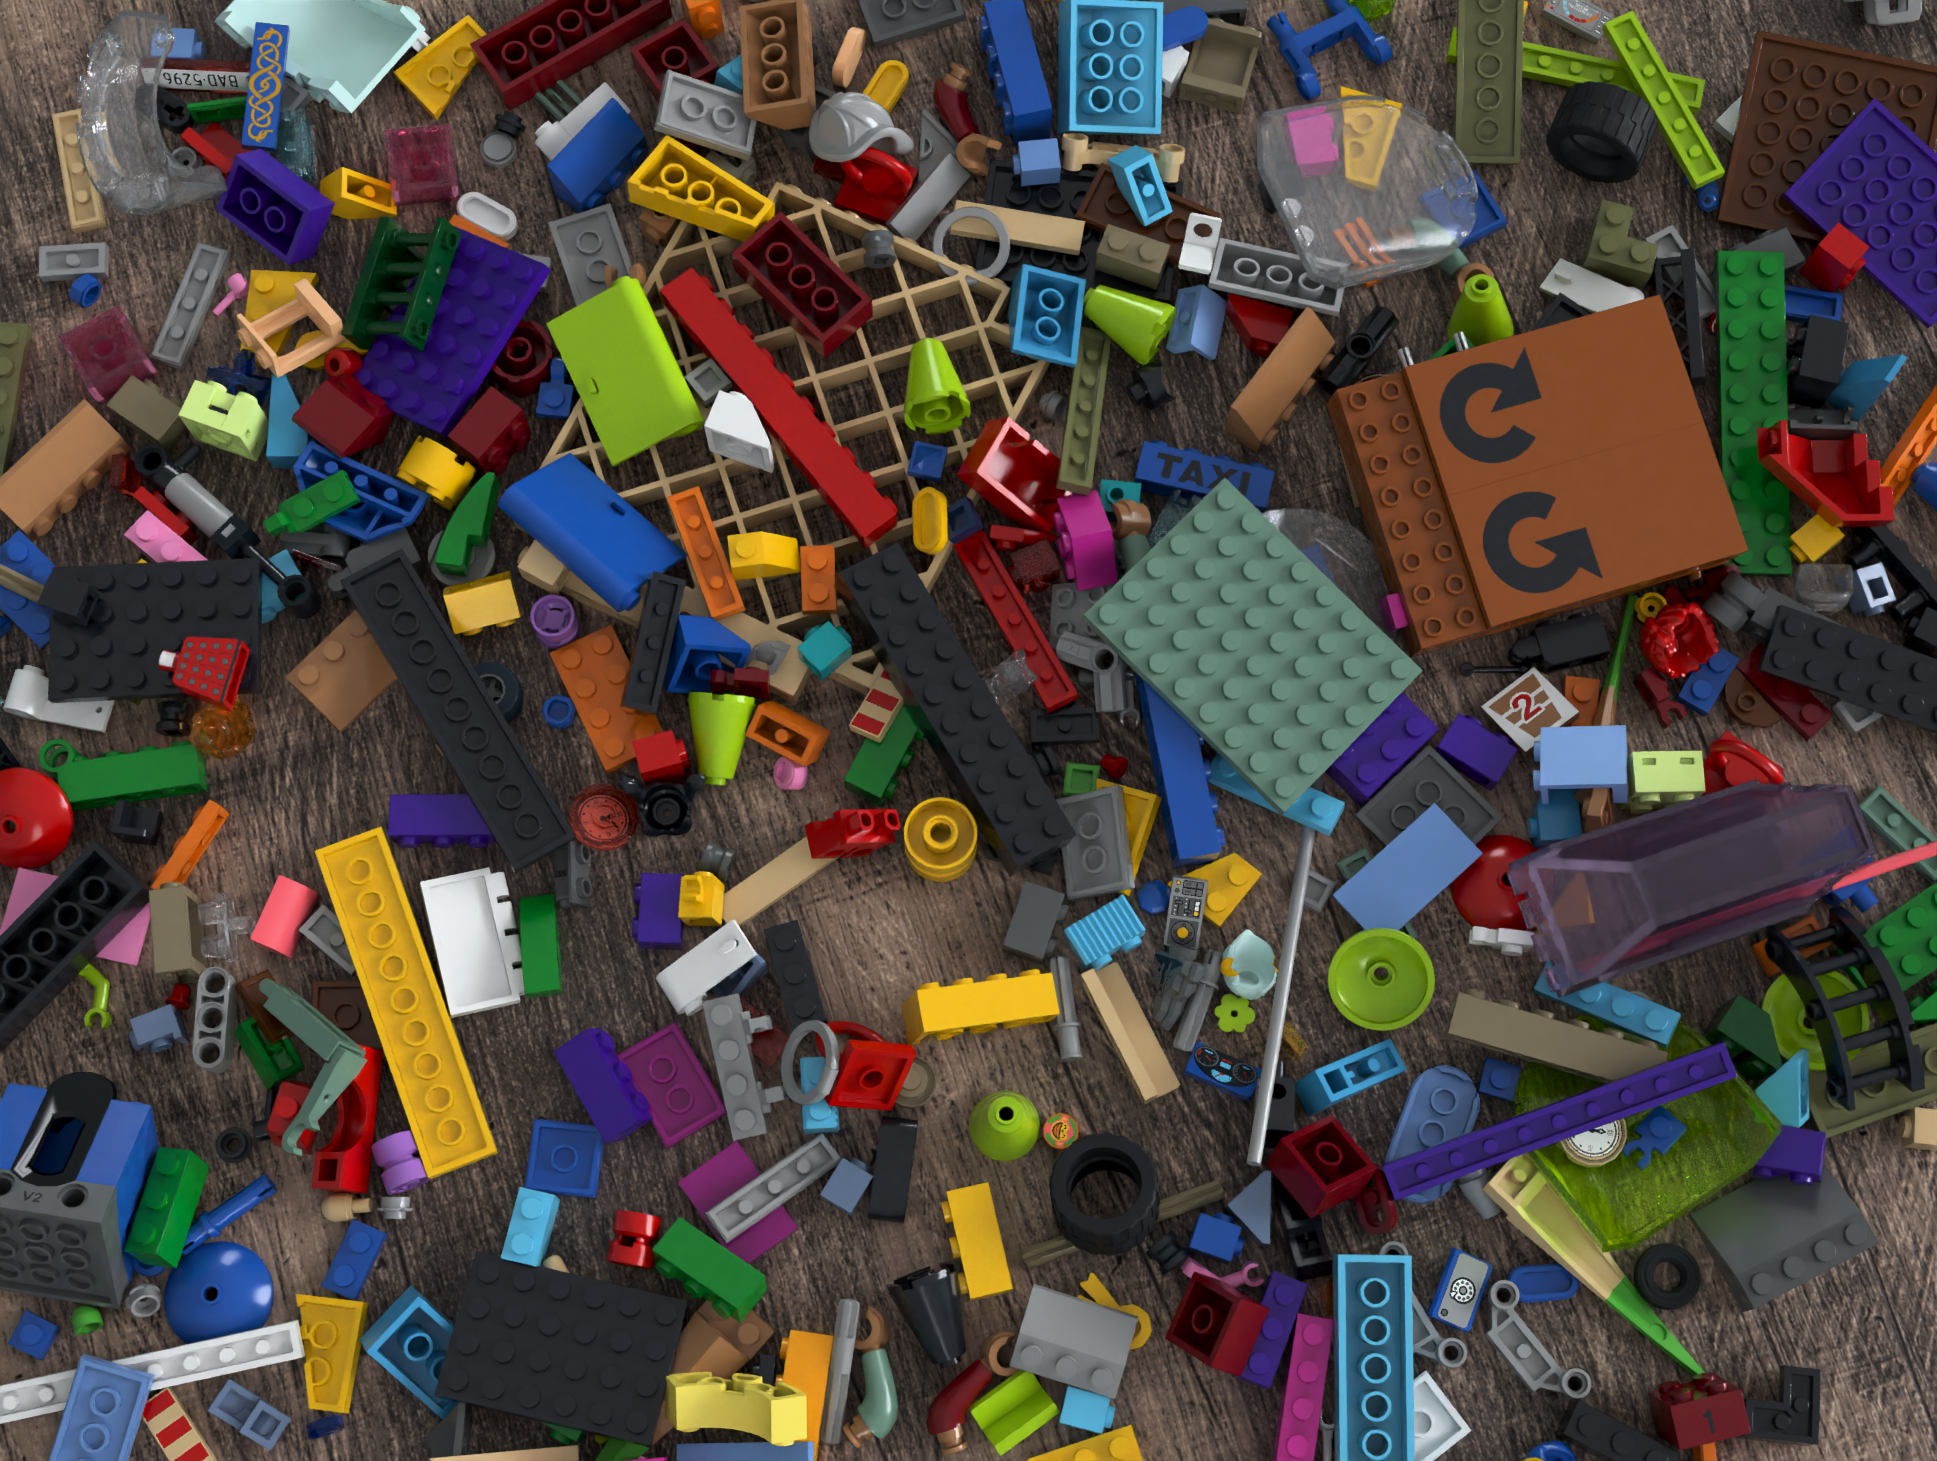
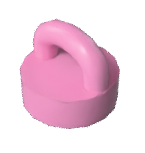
M781 756L774 766L773 775L775 783L780 789L784 790L803 789L808 780L807 766L803 767L787 757Z

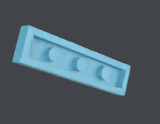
M1217 752L1210 764L1211 779H1207L1208 782L1278 813ZM1309 787L1282 816L1330 836L1344 810L1345 802Z
M1550 959L1547 960L1534 987V993L1644 1040L1658 1043L1659 1046L1666 1049L1681 1019L1679 1012L1596 978L1584 989L1572 994L1562 965ZM1573 969L1577 980L1584 975V973Z

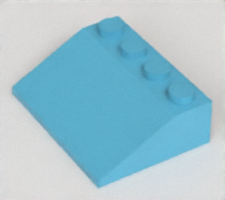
M1064 0L1059 2L1057 134L1069 132L1084 135L1161 134L1163 2L1127 0Z

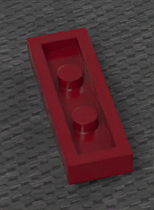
M1758 644L1736 665L1737 669L1763 699L1808 741L1834 715L1805 687L1756 671L1763 651V647Z

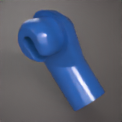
M1685 177L1683 182L1691 186L1688 179ZM1713 181L1696 189L1698 204L1703 211L1711 212L1718 207L1720 198L1716 182Z

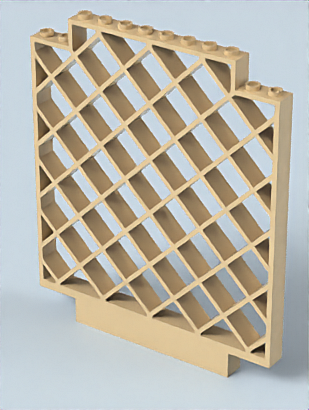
M776 181L767 197L775 204V214L781 204L798 211L786 217L802 232L816 228L825 255L844 273L866 267L863 259L866 250L860 248L836 256L825 224L859 240L867 232L888 230L880 224L871 225L861 220L854 212L848 210L843 212L836 209L823 198L816 197L814 199L804 194L801 189L792 184L784 185ZM681 220L642 289L650 306L653 305L659 294L663 309L654 311V314L662 330L670 327L680 357L677 363L685 377L706 362L708 358L704 353L690 357L687 356L677 326L679 323L663 305L660 289L664 287L670 273L708 261L718 290L714 295L719 300L724 298L732 309L763 298L748 283L726 289L715 258L731 254L744 242L725 235L709 239L705 228ZM695 229H697L701 242L686 246ZM893 235L894 243L891 246L896 252V257L936 274L943 279L908 289L897 259L889 267L898 293L872 300L873 317L867 322L905 310L916 342L926 338L915 307L959 294L971 326L934 337L933 339L942 342L947 353L978 344L989 377L962 385L969 402L996 394L1004 418L1010 417L1019 424L1051 362L1031 358L1037 362L1000 374L988 340H992L1010 349L1009 324L1003 323L1001 325L999 322L1009 305L1011 288L1007 287L1006 283L998 278L990 279L974 272L977 270L970 265H959L950 261L946 255L941 257L934 254L933 251L920 247L911 238H900ZM937 262L958 273L947 277L939 269ZM966 276L977 280L979 284L968 286ZM970 290L996 302L986 322H981ZM791 325L755 336L753 342L759 349L765 347L768 352L794 344L797 345L808 377L793 381L795 385L793 390L800 398L802 396L814 395L822 420H825L831 426L836 435L834 439L840 447H842L841 442L887 428L899 463L869 473L877 484L875 489L905 480L913 502L919 489L915 478L908 476L907 471L910 460L907 458L896 425L905 423L903 414L904 404L892 408L889 407L878 374L909 365L911 348L914 344L872 357L860 327L853 335L862 360L816 374L805 343L806 340ZM869 377L880 411L834 425L823 391ZM1025 385L1014 407H1012L1007 390ZM691 389L695 402L706 422L712 407L705 408L702 401ZM581 397L539 469L571 453L584 465L593 463L596 475L605 482L599 461L608 459V456L601 441L596 443L592 441L586 423L589 415ZM704 425L698 430L704 429L705 431ZM766 428L765 431L771 444L773 462L777 463L788 496L786 499L740 513L729 477L758 468L731 458L722 460L721 455L712 452L715 463L666 478L656 445L650 447L649 450L659 480L617 493L632 507L666 498L677 532L667 537L686 554L687 551L667 500L668 496L721 480L732 516L713 521L718 538L737 532L739 534L747 533V529L794 515L805 546L814 545L802 512L827 504L816 489L796 495L785 460L790 458ZM957 428L949 431L954 446L948 447L944 467L959 462L962 465L977 440L964 442L960 430ZM582 429L587 445L570 450ZM670 436L669 438H667V439H665V440H663V441H666V440L675 438V436ZM968 485L970 491L967 497L976 506L981 495ZM913 517L898 521L896 527L866 549L863 548L854 536L826 545H834L835 559L867 549L869 555L872 556L878 553L876 546L913 535ZM514 521V524L517 529L527 533ZM949 539L942 551L931 555L933 561L927 572L918 574L929 594L953 550V543ZM687 554L686 562L695 587L692 589L685 585L679 613L686 611L691 616L711 617ZM573 572L560 593L638 629L648 583L643 585L639 593L641 599L631 611L617 612ZM785 575L735 581L738 590L753 585L757 586L769 624L767 625L742 612L717 620V622L748 642L751 650L755 645L765 641H780L791 645L776 673L770 675V694L796 705L813 672L798 655L797 647L803 641L787 633L828 620L837 628L841 626L838 617L850 614L842 599L837 600V614L803 615L801 611L776 619L764 582ZM869 649L852 655L831 673L828 678L867 696L883 667L873 650ZM719 654L722 664L735 668V664ZM752 660L748 666L769 670L766 663ZM878 664L873 675L862 670L863 668Z

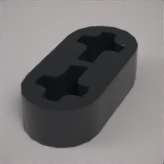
M147 84L139 89L136 99L141 110L148 117L176 134H182L188 127L192 128L194 121L184 101L157 84ZM150 97L152 99H156L158 97L162 105L159 106L154 102L148 103L147 100ZM172 111L178 116L183 114L184 118L182 120L177 118L173 120L170 112Z

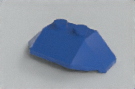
M312 441L308 443L293 466L300 492L341 470L346 471L360 502L322 523L367 544L412 525L430 498L428 493L350 458H340L331 450Z

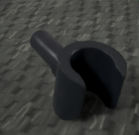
M273 1089L267 1090L264 1119L253 1122V1132L259 1141L271 1139L266 1130L275 1103L276 1090Z

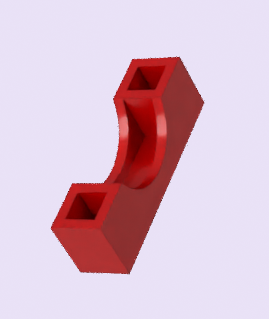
M359 1045L366 1051L364 1058L368 1061L336 1099L338 1105L337 1127L329 1144L315 1152L311 1186L313 1189L333 1193L367 1194L372 1156L371 1146L373 1145L383 1058V1051Z

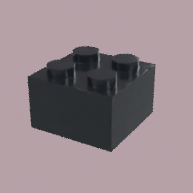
M1809 315L1803 325L1797 326L1793 339L1789 338L1786 342V357L1788 359L1787 398L1789 403L1820 409L1835 390L1840 381L1850 323Z

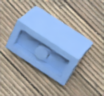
M1203 284L1178 289L1175 302L1177 314L1169 331L1166 349L1173 354L1194 350L1208 360L1216 359L1227 301Z

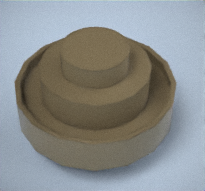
M915 1056L895 1104L902 1108L914 1109L922 1107L931 1100L936 1090L937 1079L935 1071L928 1061Z

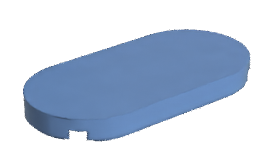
M1442 1065L1426 1070L1413 1081L1385 1154L1383 1164L1472 1132L1480 1108V1098L1473 1085V1081L1465 1072L1452 1066ZM1454 1180L1402 1199L1416 1204L1433 1202L1451 1188Z

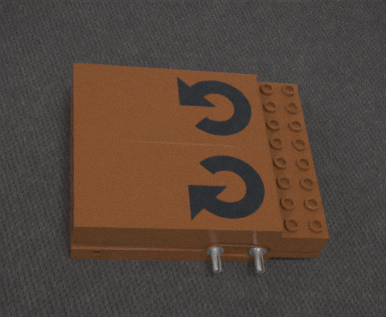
M1661 295L1470 349L1464 332H1459V337L1455 333L1453 339L1458 352L1414 364L1409 348L1404 347L1409 366L1401 348L1398 350V355L1403 367L1402 371L1337 389L1326 403L1389 595L1398 593L1403 605L1408 626L1400 630L1410 658L1469 640L1470 642L1687 577L1690 582H1694L1703 578L1702 573L1721 568L1729 563V560L1735 559L1748 551Z

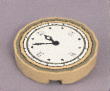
M1622 1118L1556 1143L1559 1149L1561 1148L1567 1155L1566 1157L1573 1163L1584 1167H1600L1614 1160L1624 1149L1627 1138L1626 1122Z

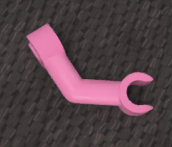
M1189 1256L1181 1267L1183 1273L1190 1278L1195 1271L1224 1281L1234 1288L1244 1284L1256 1287L1264 1282L1263 1276L1256 1277L1255 1279L1247 1277L1248 1270L1259 1265L1255 1260L1245 1262L1240 1271L1221 1278Z

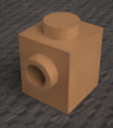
M645 208L639 216L642 235L656 245L661 243L667 246L681 222L680 219L649 208Z

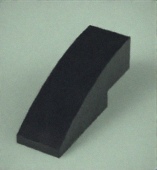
M1271 1171L1273 1194L1296 1280L1304 1281L1331 1275L1332 1257L1323 1232L1321 1214L1310 1219Z

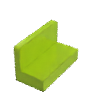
M1021 1369L969 1407L970 1413L1000 1456L1060 1413L1035 1375Z

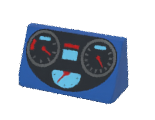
M1196 1042L1183 1074L1245 1102H1249L1262 1070L1200 1042Z

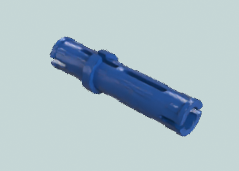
M263 1173L255 1181L210 1212H202L199 1215V1219L190 1226L182 1253L188 1255L193 1249L209 1238H217L222 1234V1229L272 1194L277 1193V1188L271 1179L267 1180L269 1176Z

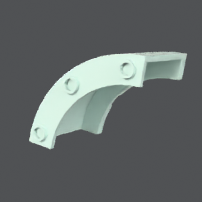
M233 0L214 21L246 51L250 47L253 48L256 22L289 25L290 34L285 76L307 90L313 100L320 103L323 99H326L330 102L329 106L332 109L344 113H352L426 30L419 22V15L412 8L391 4L383 0Z

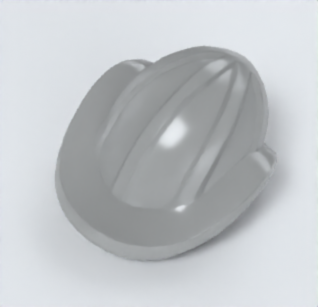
M835 93L831 99L825 100L811 119L809 128L811 150L816 156L826 161L846 162L860 156L868 147L899 156L908 154L914 147L913 140L904 131L894 127L892 119L885 108L862 93Z

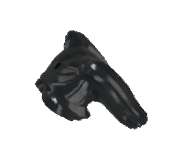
M699 772L689 774L685 784L676 780H655L644 785L637 777L623 774L619 778L618 786L638 803V821L644 835L649 837H658L665 834L679 836L688 833L692 827L693 821L691 818L694 798L701 796L704 792L706 779L705 775ZM666 810L671 812L669 816L664 815Z

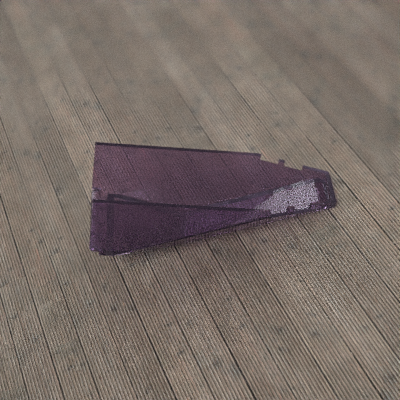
M1751 780L1547 845L1509 863L1510 871L1507 872V876L1515 896L1525 893L1526 900L1518 902L1527 929L1537 927L1539 933L1530 937L1540 963L1550 960L1552 966L1543 969L1551 993L1556 992L1558 998L1802 915L1808 912L1809 907L1821 896L1833 890L1832 887L1844 876L1854 872L1877 850L1851 786L1830 784L1799 786L1791 785V782L1766 784L1759 783V780Z

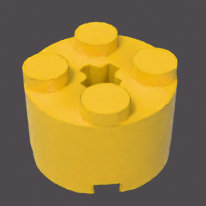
M419 435L398 468L396 476L406 482L405 484L428 493L434 498L433 501L441 507L451 510L453 505H457L476 474L477 469L467 461L464 465L459 464L460 460L457 458L458 455L427 437L423 439Z

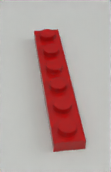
M978 531L956 545L953 544L955 554L1046 712L1050 713L1078 699L1077 690L984 531Z

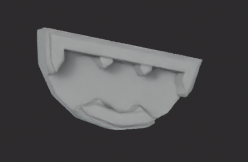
M765 641L755 645L750 651L744 666L748 667L752 660L766 663L769 674L773 675L776 673L791 645L780 641Z

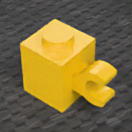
M699 871L694 872L693 875L681 876L678 917L687 926H722L724 884L710 872Z

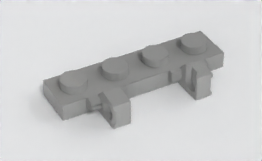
M739 993L703 1001V1010L733 1141L769 1133L770 1128L766 1113L772 1112L771 1103L788 1099L789 1096L783 1085L764 1089L763 1081L758 1080L750 1043L754 1042L753 1033L773 1029L771 1016L767 1015L751 1019L750 1011L743 1012Z

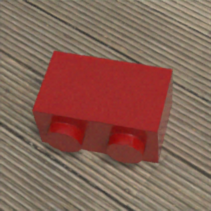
M1838 222L1817 245L1799 273L1821 291L1834 293L1838 288L1844 291L1867 262L1862 257L1870 247Z
M673 730L632 741L640 773L645 784L655 780L686 781L685 769L691 768L683 739L676 740Z

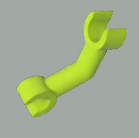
M90 962L79 973V975L83 976L95 987L93 1006L86 1013L84 1023L86 1027L91 1028L94 1017L97 1014H101V1027L108 1029L112 1021L111 1015L107 1011L110 982Z

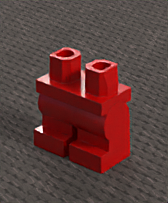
M896 809L838 810L833 813L834 818H827L825 821H813L805 825L812 859L837 858L839 856L840 858L866 857L885 845L895 843L894 832L901 828Z

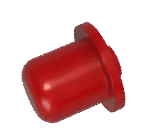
M1668 587L1663 591L1662 595L1668 605L1673 606L1675 604L1687 603L1686 598L1680 594L1676 587Z
M1106 754L1101 760V767L1109 772L1111 778L1119 779L1125 774L1128 761L1122 756L1116 757L1112 754Z
M175 984L171 996L166 998L165 1003L175 1006L178 1010H188L190 1008L188 999L191 988L186 984Z

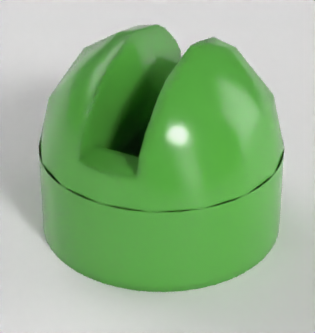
M80 1305L72 1314L71 1323L74 1333L77 1335L94 1332L104 1325L100 1311L93 1305Z

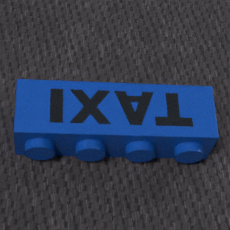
M1155 440L1152 442L1144 441L1134 483H1141L1142 492L1198 504L1214 487L1226 478L1264 515L1275 471L1268 470L1262 464L1250 463L1246 465L1235 462L1233 458L1228 456L1211 457L1203 455L1197 449L1185 448L1181 450L1170 447L1166 442Z

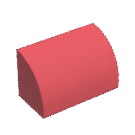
M279 875L250 940L262 949L292 960L302 938L299 929L311 917L320 895L296 881Z

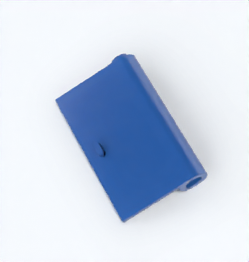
M571 453L512 484L503 493L498 502V507L617 612L631 611L641 599L639 593L643 585L648 583L650 572L664 573L687 557V554Z

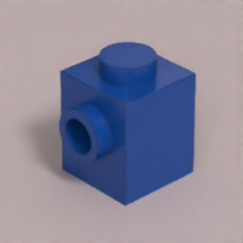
M1215 1212L1214 1217L1200 1213L1197 1216L1187 1249L1192 1253L1228 1265L1232 1257L1239 1258L1245 1241L1244 1237L1239 1236L1242 1227L1235 1225V1218Z

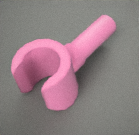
M236 273L228 279L227 283L232 291L212 310L217 316L236 299L248 297L249 283L245 277L243 278L242 274Z

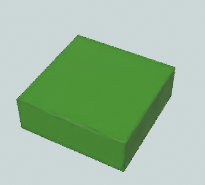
M1067 762L1062 797L1096 790V778L1099 779L1101 766Z

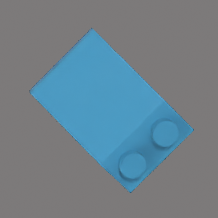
M1023 264L1011 286L1008 310L1011 353L1075 368L1086 279Z
M410 1285L359 1340L369 1355L441 1419H444L459 1403L438 1398L434 1395L455 1325Z

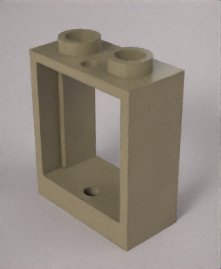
M180 882L163 883L160 885V889L149 890L155 974L172 986L178 983L186 985L198 983L201 973L208 968L203 900Z

